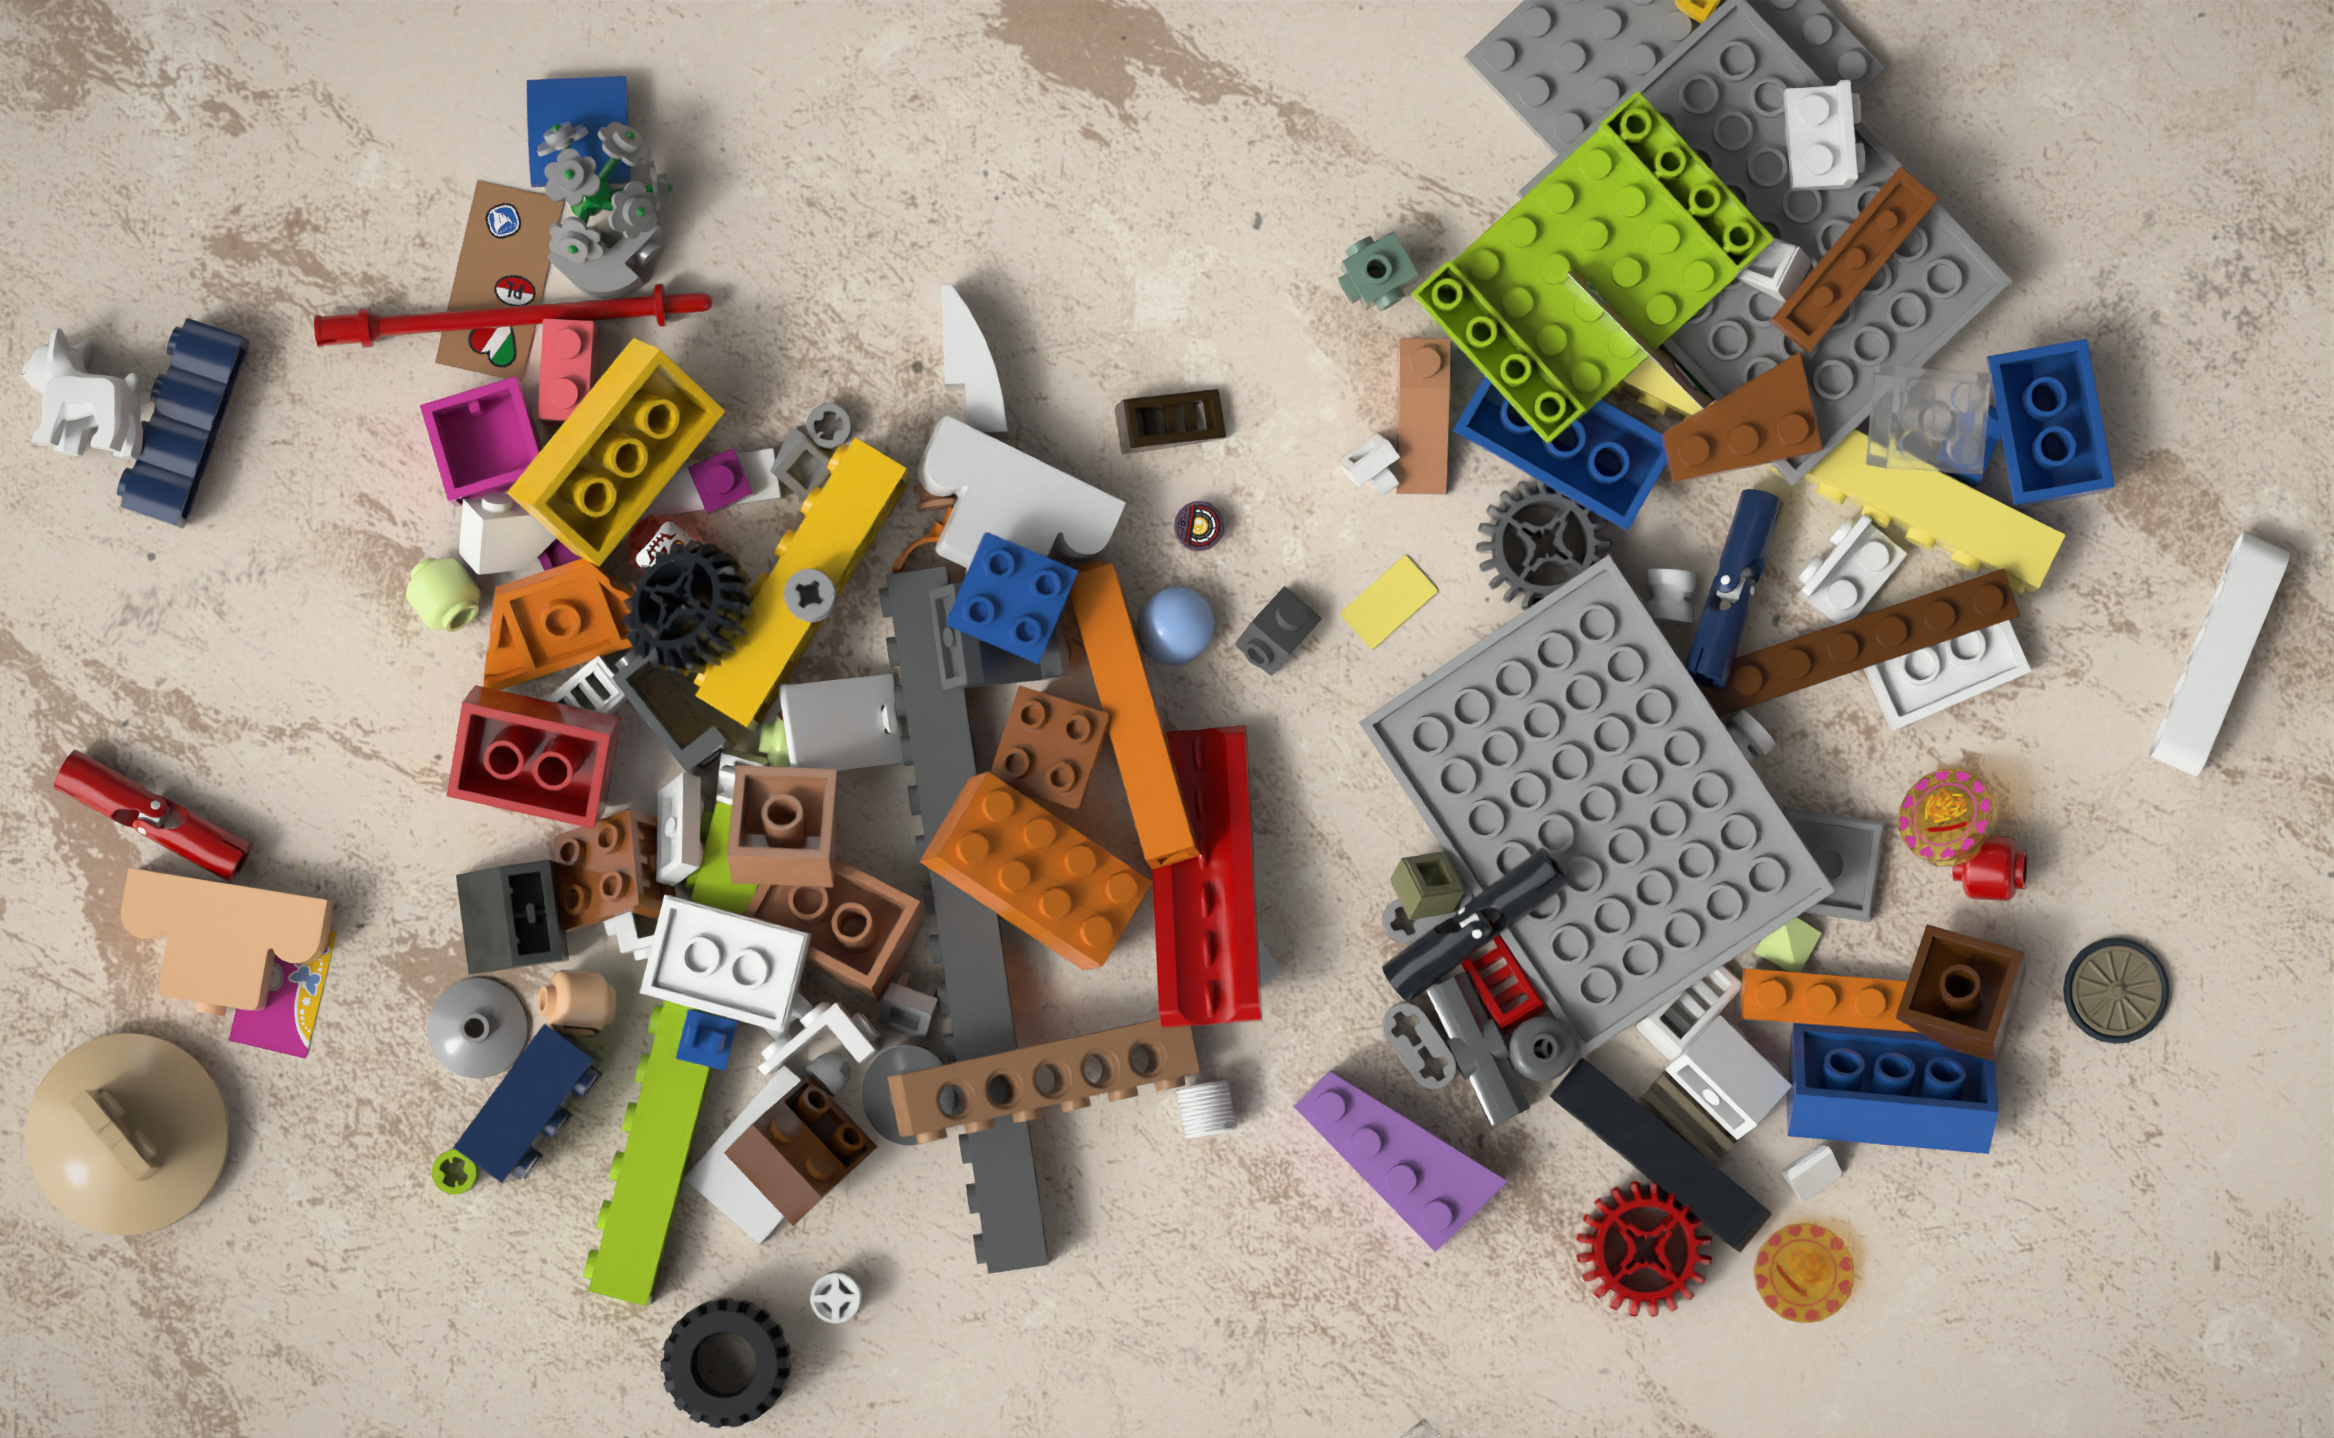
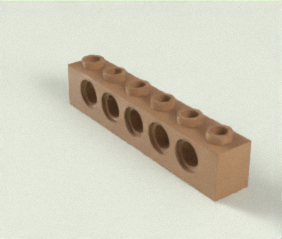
M1159 1018L888 1077L900 1137L916 1135L917 1143L922 1144L948 1138L946 1128L964 1124L966 1133L995 1128L994 1117L1012 1114L1014 1123L1044 1117L1042 1107L1060 1103L1061 1111L1067 1112L1090 1107V1096L1107 1093L1109 1102L1139 1096L1137 1086L1155 1083L1156 1092L1185 1086L1184 1076L1199 1073L1200 1070L1191 1027L1162 1028ZM1138 1045L1143 1047L1149 1056V1063L1144 1072L1138 1071L1132 1063V1053ZM1090 1056L1097 1058L1102 1067L1101 1077L1096 1083L1091 1082L1084 1071L1085 1062ZM1042 1066L1048 1067L1054 1075V1086L1049 1093L1043 1092L1037 1084V1073ZM995 1076L1001 1078L1007 1087L1006 1098L1000 1104L991 1099L988 1091L989 1083ZM947 1086L954 1089L959 1097V1106L952 1115L945 1112L940 1104L941 1093Z

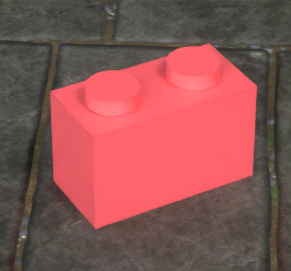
M543 319L538 419L545 426H562L597 383L600 329L594 321Z

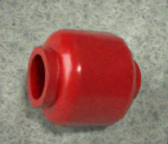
M1976 834L1968 838L1974 839L1975 843L1972 846H1969L1964 851H1955L1952 865L1953 881H1962L1964 893L1968 898L1974 900L2009 901L2015 896L2017 889H2025L2028 864L2026 849H2019L2018 843L2013 837Z

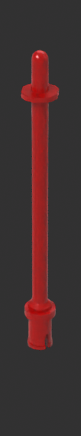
M662 283L655 284L654 296L381 317L376 312H372L371 308L368 307L359 308L358 313L315 315L314 334L318 348L361 343L363 348L374 347V342H378L382 336L543 324V319L592 321L655 316L658 326L665 327L667 326V315L705 312L712 307L713 300L708 293L704 292L665 295L664 284Z

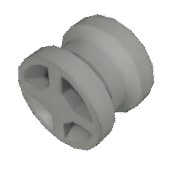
M803 569L794 573L787 581L784 589V600L788 609L798 619L805 622H819L826 619L833 612L837 603V592L831 580L823 572L815 569Z

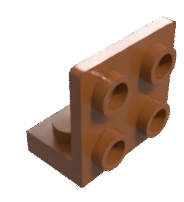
M1019 685L990 773L1023 795L1026 793L1080 810L1083 806L1112 717L1106 712Z
M628 809L599 820L594 829L582 826L554 838L562 930L574 932L628 912L658 920L664 895L676 897L675 886L656 882L657 817Z

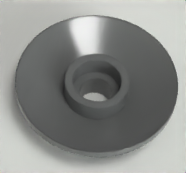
M918 1045L895 1046L881 1053L866 1072L862 1087L865 1113L875 1130L891 1142L909 1146L919 1145L916 1135L900 1137L888 1077L945 1065L946 1063L933 1051ZM947 1086L941 1093L940 1104L943 1110L951 1115L954 1113L956 1106V1091Z

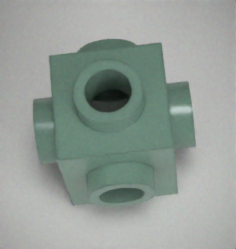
M1392 232L1376 242L1373 241L1371 236H1368L1347 248L1345 252L1348 258L1341 263V270L1344 275L1338 277L1341 288L1352 304L1360 301L1365 311L1375 305L1379 311H1383L1406 297L1402 290L1417 282L1419 273L1396 233ZM1378 269L1382 272L1383 277L1378 279L1372 278L1367 271Z

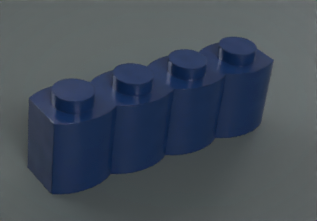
M186 318L182 328L178 326L174 328L167 346V354L172 356L171 364L166 375L159 373L156 377L150 395V401L156 403L154 412L149 422L145 420L141 422L143 428L142 451L133 468L126 467L119 480L117 495L122 497L120 507L184 529L192 511L200 481L210 460L216 435L224 420L233 387L242 369L250 341L243 336Z

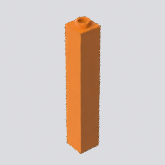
M1093 561L1076 568L1078 573L1069 593L1103 712L1110 714L1112 717L1108 730L1145 860L1154 870L1200 856L1201 853L1121 575L1113 563L1105 565L1104 561Z

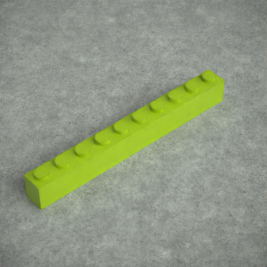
M717 801L714 811H705L700 828V839L706 840L703 857L699 868L688 875L686 887L694 889L691 901L743 915L760 884L732 883L727 858L732 805ZM664 1000L663 1006L655 1004L650 1017L648 1033L655 1035L650 1055L642 1053L638 1063L635 1082L642 1084L638 1103L629 1102L626 1109L622 1131L629 1133L625 1152L616 1151L609 1174V1180L617 1182L612 1201L603 1200L596 1224V1229L604 1231L599 1250L590 1249L583 1273V1278L591 1280L589 1292L646 1307L652 1304L713 1072L711 1067L676 1059L687 1011L689 1009L727 1018Z

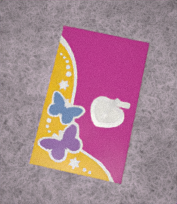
M330 931L325 952L317 960L309 964L289 963L281 960L275 954L266 1007L261 1011L236 1008L228 1041L306 1059L337 932Z

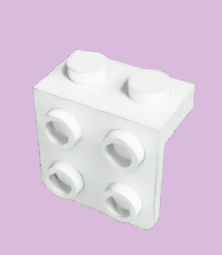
M822 1002L800 1020L805 1029L792 1038L789 1033L787 1035L783 1034L761 1052L766 1061L758 1069L764 1076L772 1075L829 1027L859 1063L866 1062L881 1050V1047L875 1041L881 1033L863 1012L853 1015L844 1003H835L831 1006L828 1002Z

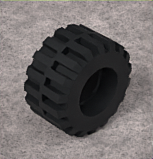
M721 1298L720 1300L709 1301L697 1306L686 1313L672 1327V1332L665 1340L662 1349L664 1350L663 1360L660 1361L661 1372H664L665 1376L663 1385L666 1392H670L675 1400L673 1404L679 1411L683 1409L687 1412L691 1420L697 1423H707L709 1427L721 1428L722 1426L739 1427L761 1417L782 1395L791 1372V1365L789 1363L790 1345L786 1343L783 1335L785 1332L780 1323L777 1325L771 1318L772 1315L764 1308L761 1310L754 1306V1303L746 1300L739 1301L733 1300V1298ZM733 1333L744 1338L752 1347L756 1357L755 1373L751 1381L741 1390L731 1393L718 1392L710 1388L702 1380L697 1368V1355L703 1343L713 1335Z

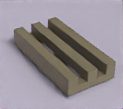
M1665 1070L1645 1090L1641 1097L1696 1151L1713 1165H1716L1735 1146L1738 1140L1731 1134L1726 1137L1670 1082L1673 1077ZM1661 1089L1679 1104L1719 1144L1713 1151L1656 1096Z

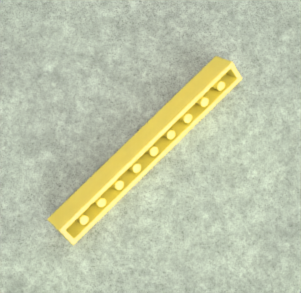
M1650 356L1610 391L1619 394L1622 388L1638 396L1639 398L1636 403L1640 407L1659 416H1663L1665 411H1668L1685 420L1702 410ZM1855 429L1802 477V479L1818 486L1815 493L1823 499L1840 506L1846 500L1862 508L1860 516L1865 513L1872 519L1871 523L1883 528H1887L1889 523H1892L1908 531L1905 538L1913 544L1927 550H1932L1934 545L1952 553L1950 561L1963 569L1977 573L1979 568H1982L1991 573L2004 568L2012 593L2022 595L2024 590L2032 593L2040 588L2065 537V534ZM1772 466L1771 471L1779 477L1783 478L1782 475Z

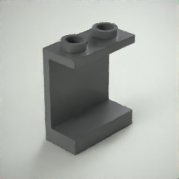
M953 583L928 591L942 690L1043 681L1071 674V647L1066 639L1062 614L1064 606L1039 664H1036L947 625L946 619L962 583Z
M635 647L616 663L620 671L611 678L683 769L689 774L698 776L720 759L722 752L732 749L736 744L724 729L713 725L686 747L637 685L655 671L656 668L652 666V663H648L649 655L642 659L643 657L635 652Z

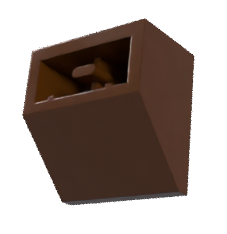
M808 1074L754 1121L724 1154L788 1222L794 1226L878 1146L816 1080Z

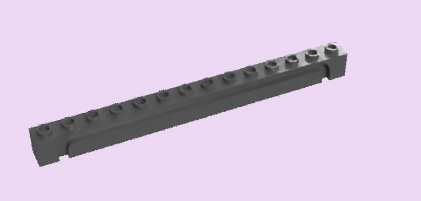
M946 566L886 575L888 587L879 588L883 618L892 617L895 632L894 637L886 638L890 667H900L902 686L893 687L896 712L898 717L907 716L909 735L900 737L905 766L914 765L917 785L908 786L912 816L921 815L924 831L923 835L915 836L918 862L921 860L969 777L978 775L965 688L942 690L928 591L950 585ZM929 869L931 884L922 885L926 915L936 914L938 934L929 935L933 964H943L946 983L937 985V994L941 1015L950 1013L953 1033L944 1034L948 1064L1018 1049L999 916L996 912ZM995 1076L989 1083L988 1091L991 1099L1000 1104L1006 1098L1007 1087L1001 1078ZM957 1093L955 1111L959 1106V1097ZM1012 1114L994 1117L995 1128L959 1134L962 1163H972L975 1183L966 1184L970 1214L979 1213L982 1233L973 1234L977 1264L987 1263L988 1274L1049 1265L1029 1120L1014 1123Z

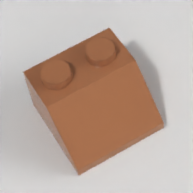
M736 765L727 850L732 883L833 887L837 849V769Z

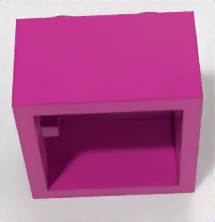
M517 376L420 405L447 500L455 507L463 505V499L480 498L487 492H508L543 449L524 384Z

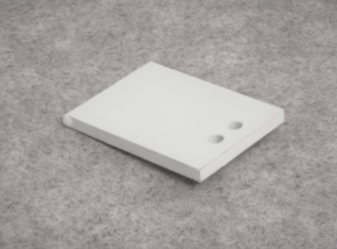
M893 674L793 685L780 684L778 689L791 767L844 771L904 763L900 738L902 730L900 717L897 716L893 691V687H895Z

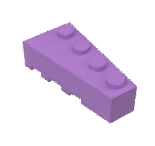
M1328 1071L1293 1105L1311 1126L1434 1252H1437L1508 1182L1331 1071Z

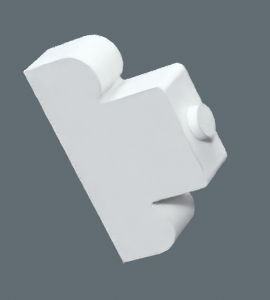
M948 415L944 416L936 424L917 470L920 483L932 495L944 497L951 496L953 493L957 494V501L938 540L936 552L940 556L967 568V570L985 532L994 534L1045 557L1048 556L1053 545L1058 554L1066 560L1073 562L1085 561L1101 551L1109 542L1126 502Z

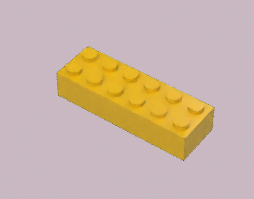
M854 437L849 447L841 443L827 466L831 474L823 489L815 486L801 507L800 512L804 514L805 518L796 532L788 529L777 545L774 555L778 557L779 561L770 575L762 572L751 587V591L756 597L751 601L753 603L749 608H751L754 616L744 620L742 623L748 635H737L733 641L736 652H727L725 650L721 654V666L708 663L705 673H698L694 684L700 687L695 695L696 697L754 733L779 695L778 686L787 682L824 620L819 622L802 621L788 609L784 600V589L787 581L794 573L803 569L818 570L831 580L836 589L838 599L911 481L907 468Z

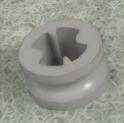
M826 403L819 405L811 411L807 418V433L813 443L821 449L835 450L841 443L846 444L851 437V419L846 411L836 404ZM825 414H835L836 422L843 421V430L835 431L833 440L822 439L824 437L822 431L816 434V423H823Z

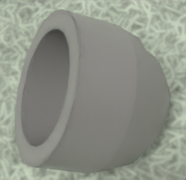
M824 1053L806 1067L809 1074L832 1097L841 1091L850 1080V1066L847 1062H844L843 1056L838 1053Z

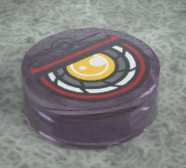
M1194 501L1186 504L1179 510L1174 521V532L1178 542L1184 548L1193 552H1205L1214 548L1221 540L1224 531V521L1221 513L1215 506L1204 501Z

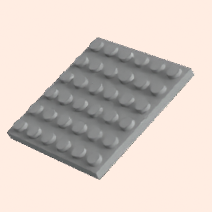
M1524 0L1464 56L1463 60L1557 157L1701 23L1680 11L1673 0ZM1721 0L1715 11L1727 0ZM1746 0L1827 86H1836L1840 80H1850L1851 92L1859 93L1860 95L1885 71L1886 68L1821 0Z

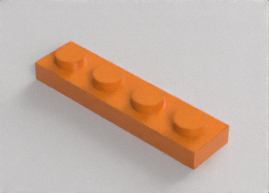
M1743 969L1739 1019L1920 1033L1896 1019V1013L1907 981Z

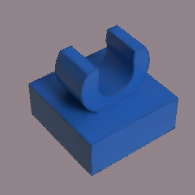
M688 1009L676 1059L727 1071L739 1021Z

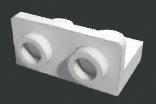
M1840 80L1836 86L1786 89L1783 94L1791 191L1851 188L1858 178V173H1864L1865 169L1863 143H1855L1854 124H1858L1861 121L1859 93L1851 92L1850 80Z
M1865 513L1856 522L1847 517L1829 539L1836 545L1824 561L1816 555L1798 576V579L1804 585L1796 595L1833 625L1856 618L1907 556L1903 549L1870 523L1872 519Z

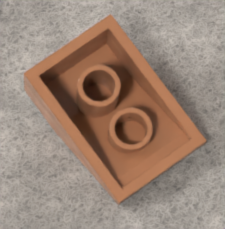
M837 858L835 860L833 887L760 884L743 914L812 933L805 962L836 981L877 1002L882 997L927 916L919 900Z

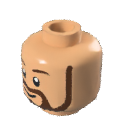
M560 970L553 975L548 986L541 987L538 996V1011L540 1016H546L548 1024H551L565 1035L594 1037L602 1032L605 1025L609 1026L614 1019L616 1011L615 989L613 986L608 985L605 977L598 972Z

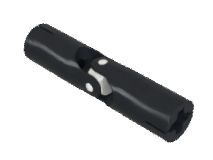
M1540 848L1463 906L1456 913L1455 917L1436 925L1382 965L1384 975L1394 990L1405 1001L1410 1002L1463 963L1476 947L1484 946L1569 884L1567 876L1557 861L1552 858V855L1544 848ZM1493 907L1502 911L1499 919L1492 925L1486 919V914L1483 910L1485 908Z

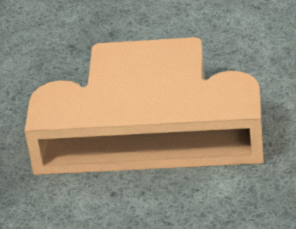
M128 868L121 907V920L125 929L132 936L140 939L161 940L167 937L159 983V993L162 996L195 1001L196 1012L225 1016L226 1007L261 1011L266 1007L275 954L281 960L289 963L309 964L317 960L325 952L335 901Z

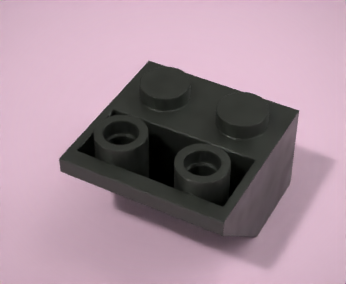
M542 860L456 875L469 975L569 961L566 932L562 930L556 861Z

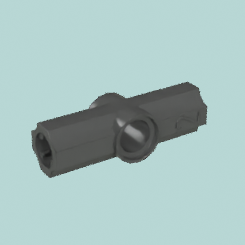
M1466 973L1458 974L1427 989L1426 992L1448 1036L1446 1043L1449 1050L1453 1054L1465 1080L1469 1079L1476 1098L1490 1125L1494 1126L1530 1109L1531 1107L1508 1062L1510 1057L1506 1045L1493 1020L1487 1018L1480 1004V999Z

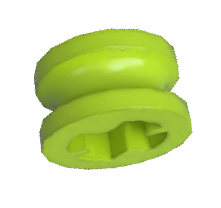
M448 1150L440 1154L432 1166V1179L435 1186L449 1195L463 1194L471 1190L476 1185L480 1175L479 1166L457 1150ZM457 1157L465 1162L463 1171L469 1176L463 1185L460 1180L455 1181L454 1187L446 1182L448 1172L443 1167L448 1160L451 1164L456 1163Z

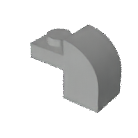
M656 224L653 230L640 232L636 239H628L623 236L611 249L599 240L604 247L602 256L595 260L586 258L583 263H574L565 256H558L553 252L547 258L580 291L596 298H619L636 291L643 285L641 279L631 268L636 263L641 267L646 265L659 252L662 245L658 241L664 234Z

